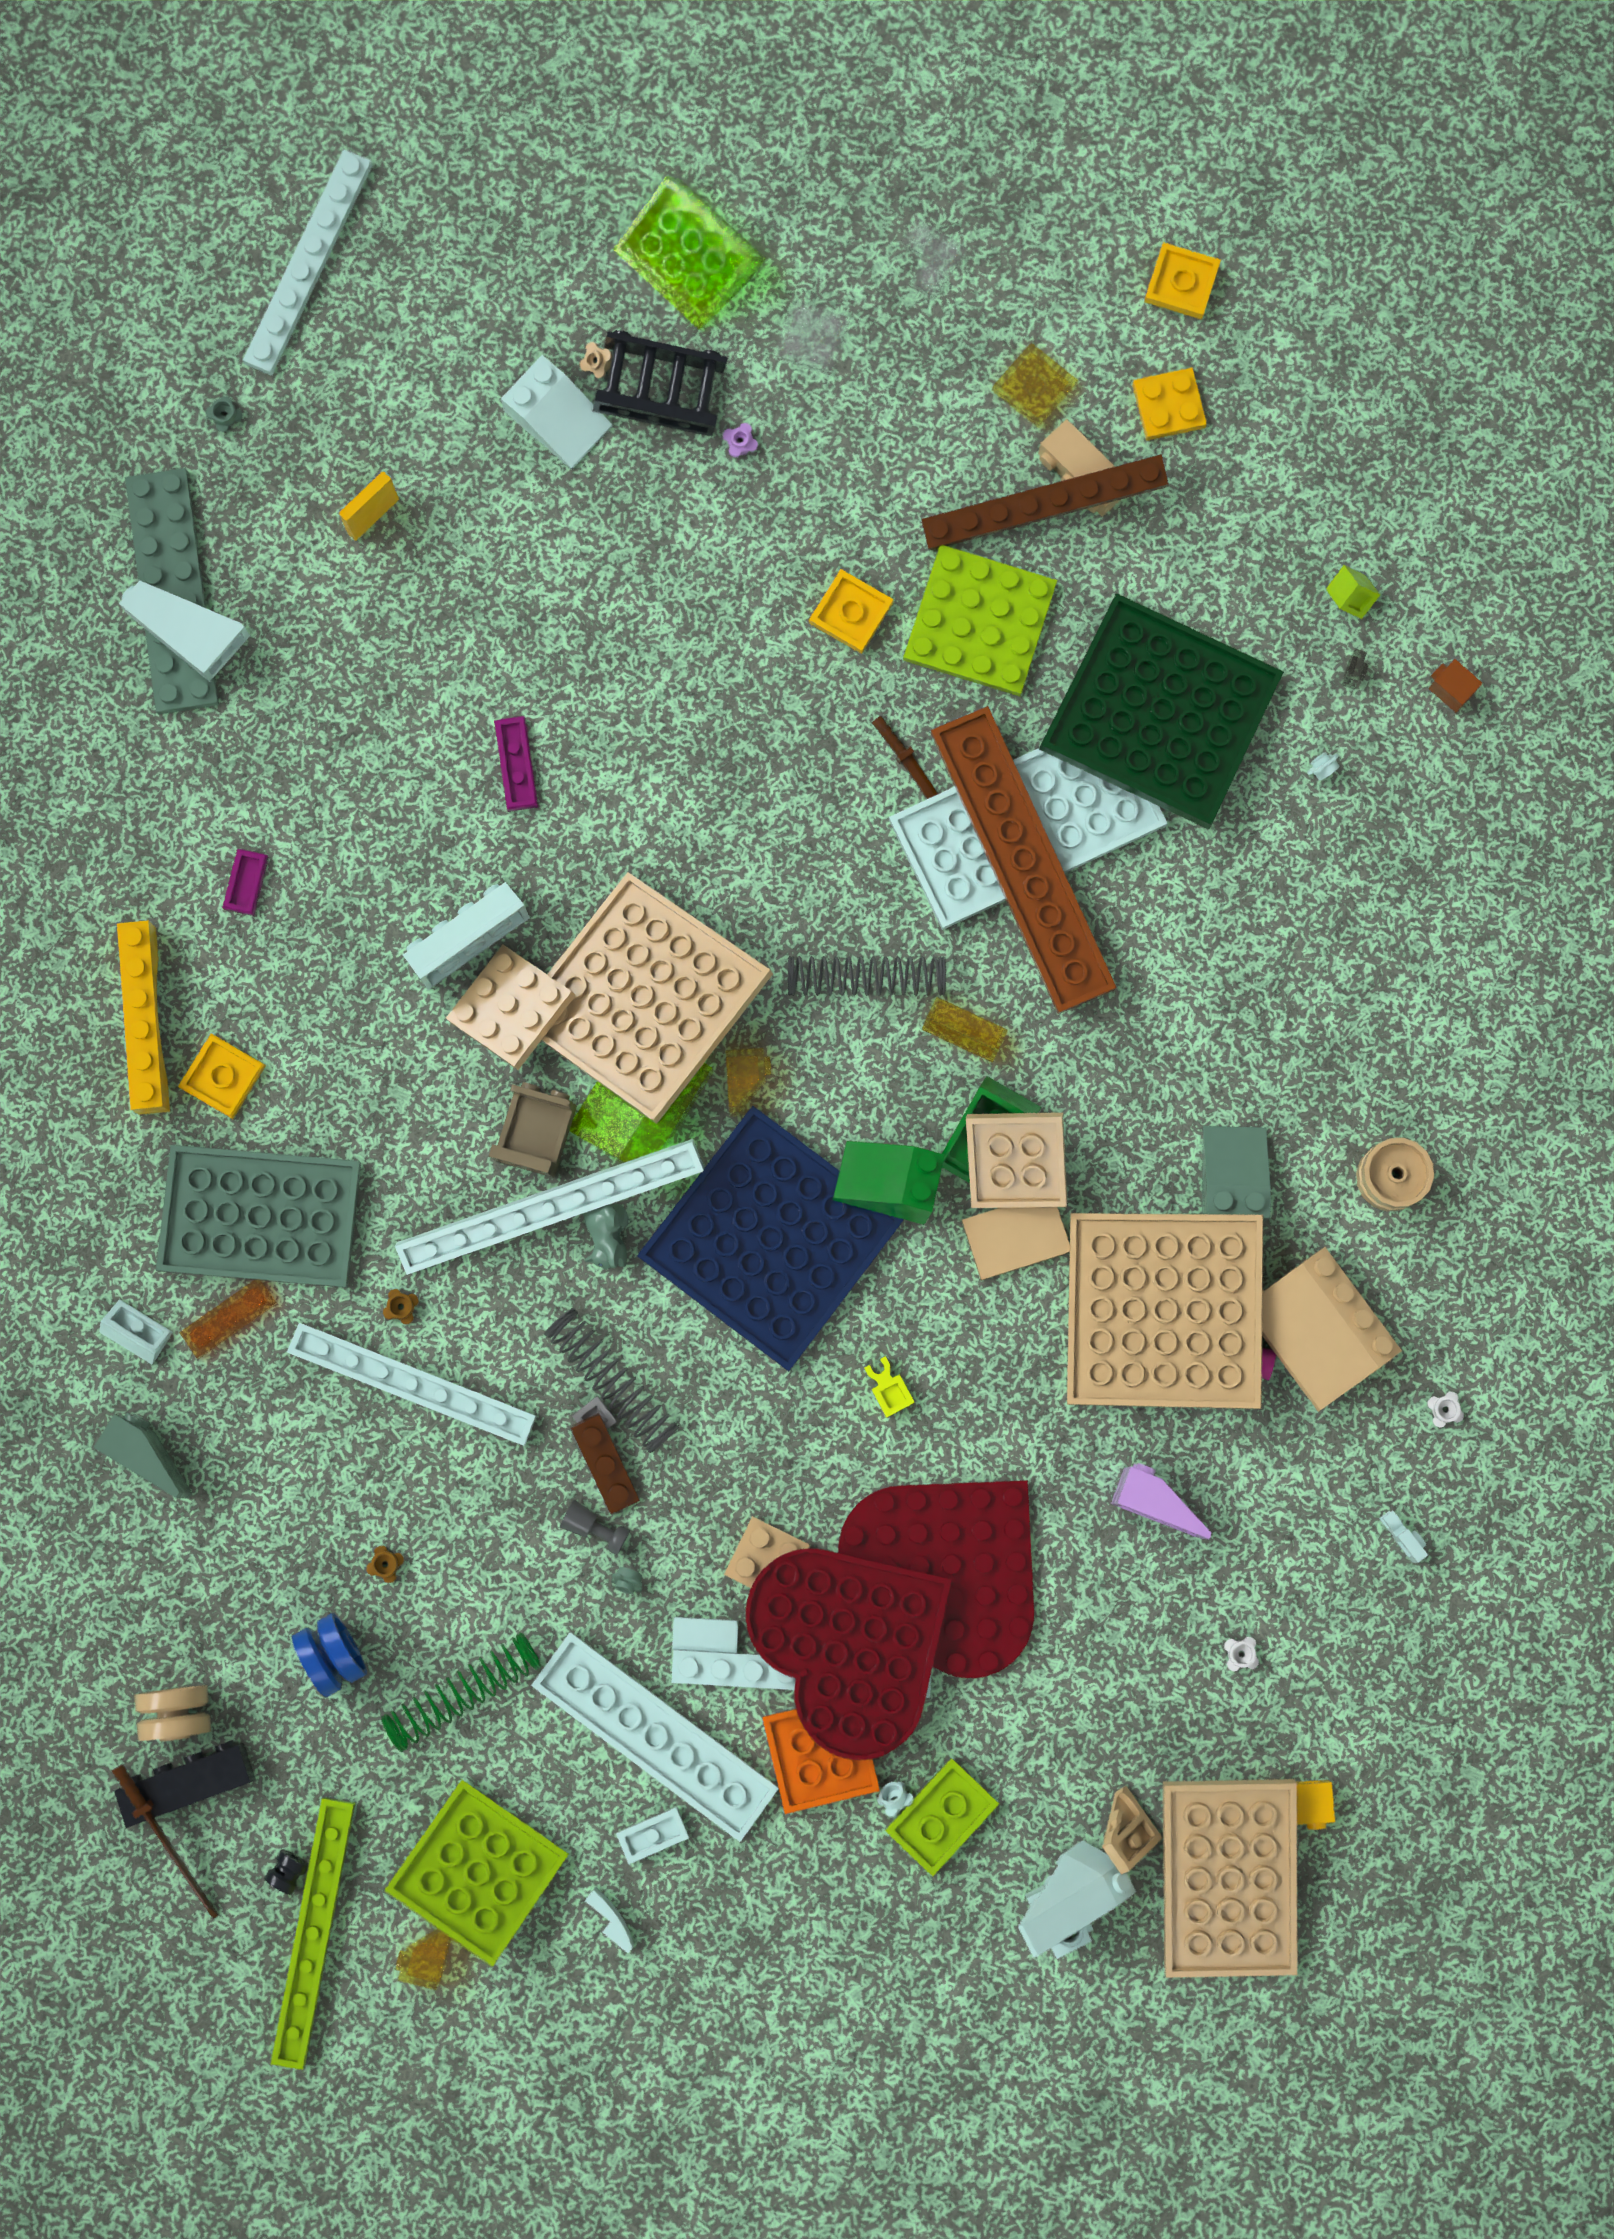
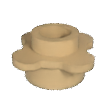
M590 342L586 346L587 352L584 359L580 361V368L583 371L594 373L596 378H602L610 368L612 353L609 349L599 348L597 343Z

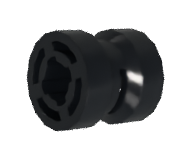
M281 1849L276 1857L277 1863L275 1867L268 1870L264 1880L275 1889L292 1895L297 1887L296 1881L298 1877L305 1874L309 1864L294 1853Z

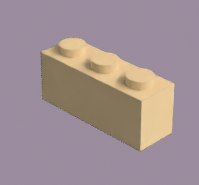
M1067 419L1040 443L1038 454L1040 455L1041 463L1050 471L1054 469L1061 476V481L1115 467ZM1120 500L1091 507L1088 510L1092 513L1097 511L1103 517Z

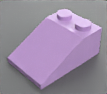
M1139 1463L1137 1465L1134 1464L1133 1467L1124 1468L1111 1502L1112 1505L1194 1537L1210 1539L1211 1532L1162 1478L1154 1476L1155 1469Z

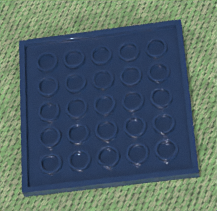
M752 1106L637 1257L789 1372L904 1219L834 1201L833 1196L839 1170L756 1107Z

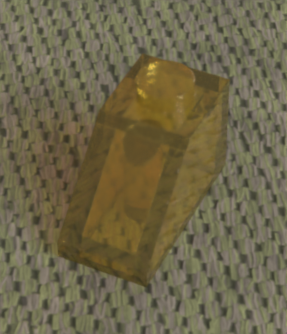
M763 1048L725 1050L730 1117H736L766 1084L765 1075H771L770 1056L764 1057Z
M435 1928L410 1943L405 1951L400 1950L395 1970L400 1971L398 1981L437 1990L441 1983L452 1939Z

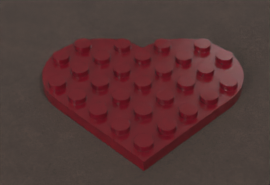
M1028 1480L891 1486L868 1495L849 1513L839 1536L838 1553L952 1579L933 1667L955 1677L981 1678L1003 1670L1018 1658L1029 1641L1034 1624Z
M814 1548L798 1549L785 1553L770 1562L760 1572L749 1591L746 1603L745 1617L750 1640L761 1658L778 1672L796 1679L794 1698L798 1717L808 1735L821 1748L845 1759L869 1760L886 1755L910 1737L918 1725L924 1708L952 1579Z

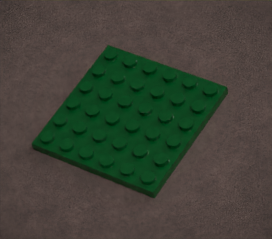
M1116 593L1039 750L1209 830L1284 671Z

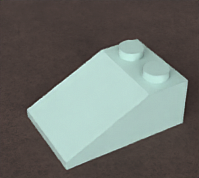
M543 355L501 398L504 412L571 470L613 426L602 413L592 411L593 403L561 370Z

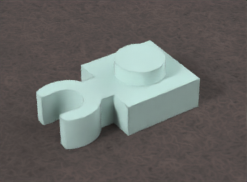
M1388 1511L1379 1518L1412 1563H1419L1428 1556L1423 1549L1426 1543L1415 1530L1410 1532L1409 1529H1406L1394 1511Z

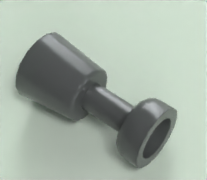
M573 1500L559 1528L583 1537H587L589 1533H592L609 1542L608 1550L618 1555L630 1530L619 1526L614 1531L596 1522L597 1514L576 1500Z

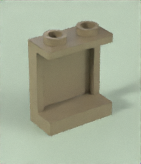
M522 1082L521 1087L512 1084L510 1089L513 1093L511 1104L498 1145L492 1144L489 1157L496 1162L555 1178L577 1106L569 1100L570 1096L565 1093L552 1090L551 1095L539 1092L540 1087L530 1083Z

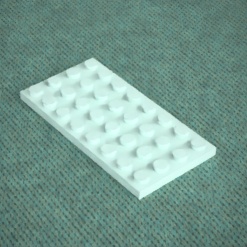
M1039 748L1013 760L1064 873L1164 828L1168 824L1159 806L1039 750ZM955 787L889 817V822L942 930L1006 901Z

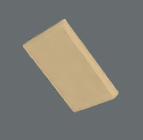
M1058 1207L997 1208L961 1220L981 1281L1070 1253V1243Z

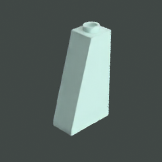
M139 581L135 586H130L123 593L122 601L119 603L131 618L209 682L250 637L245 626L240 622L142 581Z

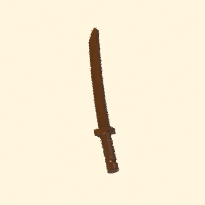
M882 716L876 718L872 722L873 726L897 755L896 761L899 764H903L925 798L929 799L938 795L912 756L914 750L911 746L906 749Z
M123 1763L115 1767L112 1773L135 1807L132 1813L134 1817L144 1816L212 1918L219 1916L150 1810L154 1804L151 1799L145 1801V1798L130 1777Z

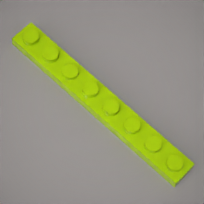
M325 1797L321 1799L271 2065L299 2070L305 2068L356 1804L353 1802Z

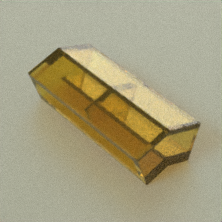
M936 997L921 1029L992 1063L1008 1031Z

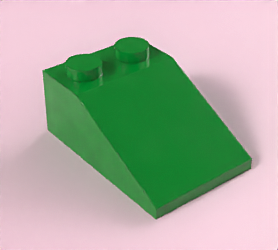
M986 1076L942 1154H945L942 1168L970 1183L966 1128L967 1114L1039 1113L1042 1107Z
M847 1141L833 1200L924 1225L933 1211L945 1154L915 1146Z

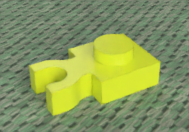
M885 1356L880 1359L884 1366L882 1373H874L870 1365L864 1367L867 1375L878 1384L877 1387L871 1390L887 1418L915 1402L900 1374L893 1378L891 1377L890 1364Z

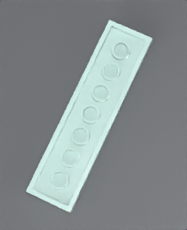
M572 1632L568 1634L531 1685L739 1842H741L779 1789L777 1785Z

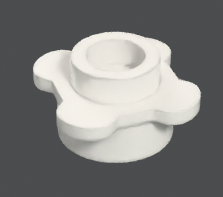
M1448 1392L1443 1397L1437 1398L1434 1396L1428 1400L1427 1406L1432 1409L1434 1415L1433 1424L1436 1427H1444L1448 1422L1454 1421L1459 1423L1463 1420L1464 1413L1461 1411L1458 1402L1459 1398L1456 1393ZM1445 1406L1448 1408L1447 1413L1443 1412V1407Z
M1246 1637L1241 1641L1229 1639L1225 1642L1224 1648L1228 1651L1229 1658L1227 1667L1231 1671H1237L1239 1668L1245 1667L1255 1669L1258 1666L1259 1660L1256 1658L1255 1651L1256 1641L1251 1637ZM1240 1651L1244 1652L1243 1657L1239 1656Z

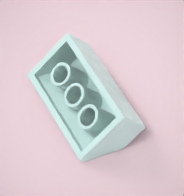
M506 882L500 886L499 884L491 886L483 893L484 897L475 904L473 902L467 903L458 910L457 913L459 915L450 922L447 920L440 922L432 929L433 934L424 940L419 938L407 946V952L403 956L428 990L530 918L524 904Z

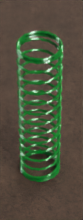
M516 1634V1639L512 1637V1641L520 1654L526 1673L518 1666L504 1644H501L513 1670L515 1680L504 1669L494 1652L490 1650V1654L503 1679L504 1686L494 1677L482 1657H479L491 1683L493 1693L484 1685L472 1665L468 1664L481 1692L482 1700L470 1688L461 1672L457 1670V1674L468 1693L471 1707L457 1692L449 1677H446V1680L455 1695L460 1713L449 1703L439 1685L435 1684L446 1706L449 1720L443 1716L432 1701L429 1693L424 1690V1694L437 1718L438 1727L425 1714L417 1698L413 1697V1701L424 1719L427 1734L412 1718L405 1704H402V1708L411 1721L416 1740L404 1729L393 1710H391V1714L398 1724L401 1733L388 1714L381 1716L383 1727L397 1750L403 1752L408 1749L407 1738L416 1744L419 1743L418 1731L426 1737L430 1736L429 1724L436 1730H440V1717L445 1722L452 1723L450 1709L457 1716H463L461 1702L465 1707L473 1710L474 1701L472 1695L480 1703H485L483 1689L489 1695L496 1696L494 1682L501 1689L506 1690L507 1682L504 1674L513 1683H518L515 1667L522 1675L529 1676L526 1660L535 1670L541 1669V1663L524 1634Z

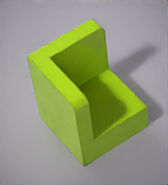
M1343 565L1326 588V591L1339 609L1360 619L1365 616L1380 596V593L1366 575L1346 565Z

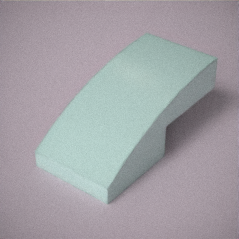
M595 1887L585 1901L610 1921L602 1933L629 1953L633 1948L634 1942L624 1919L611 1901Z

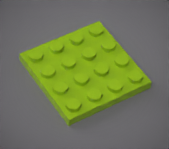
M939 546L903 661L1020 697L1057 580L952 547Z
M461 1780L384 1892L483 1962L493 1967L569 1854L464 1780Z

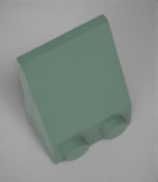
M1202 1127V1214L1263 1215V1222L1270 1219L1271 1184L1266 1128Z
M126 1412L125 1416L114 1414L93 1448L173 1497L189 1499L192 1494L191 1490L157 1434L148 1428L150 1422L137 1414L132 1415Z

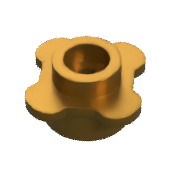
M398 1289L391 1290L388 1293L387 1307L383 1310L384 1317L388 1320L393 1318L401 1320L405 1325L412 1323L414 1320L412 1315L414 1307L419 1303L418 1297L415 1294H402ZM399 1304L404 1305L402 1310L398 1309Z
M383 1545L375 1548V1555L371 1563L367 1565L366 1570L369 1575H377L382 1577L386 1583H392L397 1578L396 1572L398 1567L404 1563V1557L401 1553L394 1554L388 1551ZM384 1561L388 1562L387 1567H383L382 1563Z

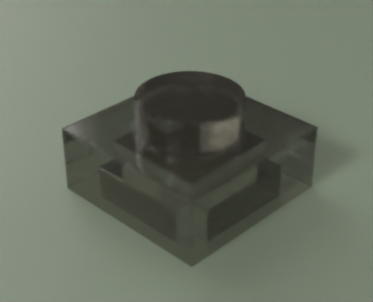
M1354 649L1349 657L1341 686L1353 689L1358 680L1364 681L1369 666L1368 663L1364 662L1367 652Z

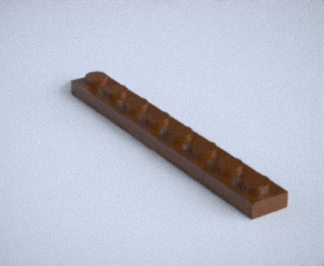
M1162 454L926 517L921 519L930 551L938 549L942 545L950 546L1169 487Z

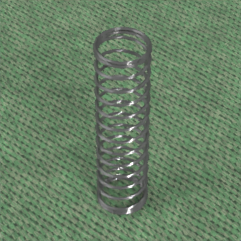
M789 956L788 995L794 996L796 993L799 965L803 995L806 996L808 994L812 964L815 994L818 996L821 991L824 965L827 993L831 996L837 964L840 995L843 996L849 962L852 994L854 996L857 994L861 964L864 993L866 996L869 995L872 965L874 964L877 995L880 996L886 962L889 994L892 996L894 994L898 962L902 995H906L909 964L911 963L914 995L917 996L923 961L926 994L929 996L935 961L938 993L940 996H945L946 959L944 956H940L939 960H937L936 956L932 958L928 983L925 958L923 956L920 957L916 981L914 962L912 957L909 956L903 982L902 964L900 957L897 956L894 962L891 986L890 967L886 956L882 960L880 983L876 958L872 956L870 959L868 981L866 983L864 960L860 956L857 963L854 987L851 958L848 956L845 961L842 986L839 958L837 956L834 957L831 984H829L827 960L823 956L817 987L814 957L811 956L808 963L805 988L802 958L800 956L797 957L794 978V956Z
M571 1308L560 1316L545 1331L544 1335L546 1338L552 1337V1344L566 1339L560 1347V1353H566L575 1347L569 1355L567 1362H575L583 1357L576 1367V1372H581L592 1366L586 1373L584 1381H590L601 1374L592 1387V1390L596 1391L609 1384L602 1393L601 1400H606L618 1393L610 1403L609 1409H615L628 1401L619 1411L617 1418H624L635 1411L627 1421L626 1428H631L644 1420L635 1431V1438L644 1435L654 1428L642 1443V1446L646 1447L648 1453L653 1452L679 1428V1425L677 1423L671 1424L659 1436L646 1443L668 1419L669 1414H666L638 1434L649 1419L661 1408V1405H657L643 1417L630 1424L634 1417L652 1399L653 1395H650L633 1409L621 1415L644 1389V1386H641L627 1398L613 1406L620 1395L636 1380V1377H632L617 1390L605 1396L614 1383L628 1370V1367H625L611 1379L596 1387L608 1371L619 1361V1358H616L601 1371L587 1378L594 1368L611 1352V1349L606 1350L595 1360L579 1369L587 1357L603 1342V1339H600L588 1350L571 1360L575 1352L595 1331H590L578 1342L562 1350L568 1341L586 1324V1321H583L568 1334L554 1341L561 1330L578 1314L575 1308Z

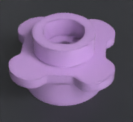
M742 423L739 428L733 430L726 429L723 433V439L728 442L729 454L732 457H739L757 449L758 443L751 434L752 427L747 423ZM738 438H742L743 442L739 443L737 441Z

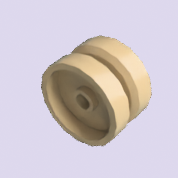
M1389 1138L1371 1148L1360 1160L1356 1171L1357 1187L1362 1197L1373 1207L1386 1212L1401 1211L1421 1201L1430 1191L1434 1179L1433 1162L1427 1151L1417 1142L1406 1138ZM1395 1170L1399 1174V1177L1396 1179L1392 1176V1172Z
M207 1685L134 1694L135 1710L141 1714L157 1713L156 1718L144 1719L137 1723L138 1741L158 1739L160 1741H171L190 1738V1735L211 1732L209 1714L205 1712L189 1713L188 1710L189 1708L204 1706L209 1702Z

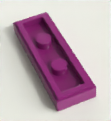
M525 716L494 720L507 811L538 808Z

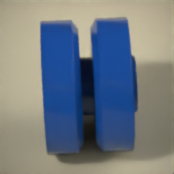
M331 1613L317 1621L318 1634L313 1629L307 1627L292 1635L294 1649L305 1672L316 1689L325 1698L342 1689L341 1676L346 1681L353 1683L367 1675L365 1662L354 1639L335 1613Z

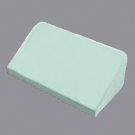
M120 1299L101 1320L99 1329L101 1334L150 1364L155 1362L173 1333Z
M674 1617L672 1650L737 1653L739 1620Z

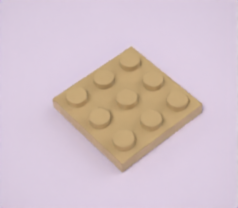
M502 945L446 1019L509 1065L519 1070L576 995L514 951Z
M1063 1113L967 1114L966 1128L971 1208L1067 1207Z

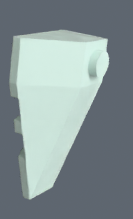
M1085 1841L1078 1842L1059 1856L1056 1862L1057 1868L1052 1875L1047 1877L1044 1882V1890L1039 1898L1034 1899L1018 1926L1033 1958L1054 1947L1136 1893L1127 1873L1121 1875L1106 1853Z

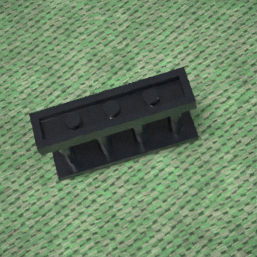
M622 330L607 331L604 348L613 350L607 387L603 390L597 389L593 412L713 436L718 415L711 414L708 409L715 372L724 373L728 357L721 356L719 352L714 350L702 352L633 337L630 333ZM625 353L643 356L637 394L633 397L623 395L618 391ZM655 359L673 363L667 401L663 403L651 401L649 398ZM685 366L703 369L697 407L693 410L683 408L678 404Z

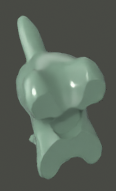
M615 1203L582 1213L586 1227L594 1242L593 1252L585 1258V1261L594 1263L605 1270L616 1268L617 1265L625 1267L627 1264V1250L619 1236L624 1227L628 1226V1214L624 1207Z

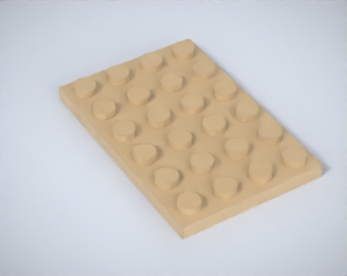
M1295 1779L1163 1782L1165 1977L1297 1975V1783Z

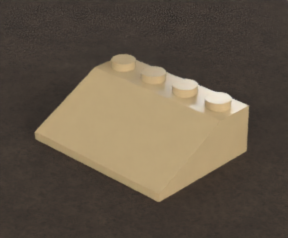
M1326 1247L1311 1255L1263 1291L1262 1336L1317 1411L1322 1410L1402 1351Z

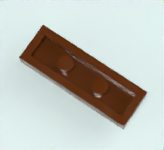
M600 1413L571 1425L570 1429L610 1514L639 1502L640 1499Z

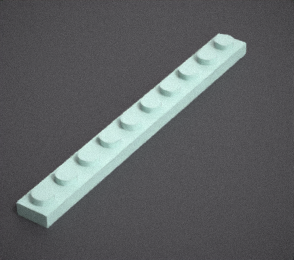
M690 1139L396 1243L395 1248L408 1275L703 1172L704 1165L694 1140Z

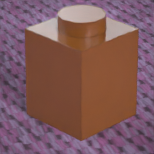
M1454 659L1448 666L1442 663L1431 675L1434 682L1429 687V690L1457 713L1483 683Z

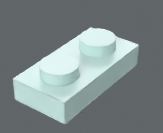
M677 1807L616 1833L628 1864L689 1839L688 1832Z

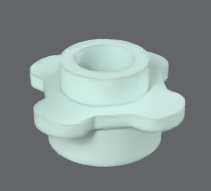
M1326 752L1322 753L1311 762L1313 767L1307 773L1309 775L1314 773L1319 781L1325 779L1339 768V764L1336 761L1339 757L1338 754L1328 755Z
M890 1782L880 1790L877 1802L885 1807V1814L888 1817H895L898 1812L913 1803L914 1797L911 1793L905 1791L906 1786L903 1782Z

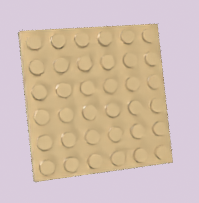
M627 872L547 975L571 990L576 996L541 1041L657 1124L773 973L759 961Z
M1070 1213L1067 1405L1262 1409L1264 1216Z

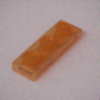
M253 1280L179 1333L196 1358L200 1359L278 1303L263 1281Z

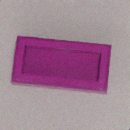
M237 848L222 906L224 910L249 916L255 915L269 860L268 855Z

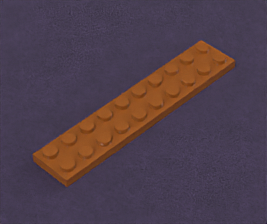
M984 707L932 729L931 736L1057 1014L1114 991L1117 987L989 707Z

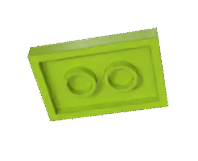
M950 1758L914 1797L913 1803L910 1806H906L887 1826L885 1831L933 1877L994 1811L999 1803L955 1760Z

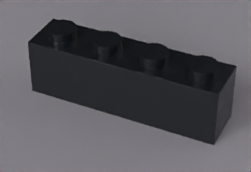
M231 1740L215 1746V1754L204 1757L201 1751L183 1758L185 1765L173 1769L172 1763H168L152 1769L154 1773L152 1777L142 1780L141 1774H138L131 1778L145 1798V1801L151 1799L154 1805L150 1811L155 1818L255 1781L256 1778L244 1743L235 1746L234 1741ZM122 1788L114 1790L125 1827L128 1828L145 1822L146 1819L143 1815L135 1818L132 1814L135 1807L127 1797L125 1790Z

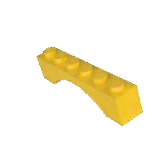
M149 920L117 923L130 1108L138 1115L170 1112L168 1078L162 1053L158 1020L157 971L159 958L156 927Z

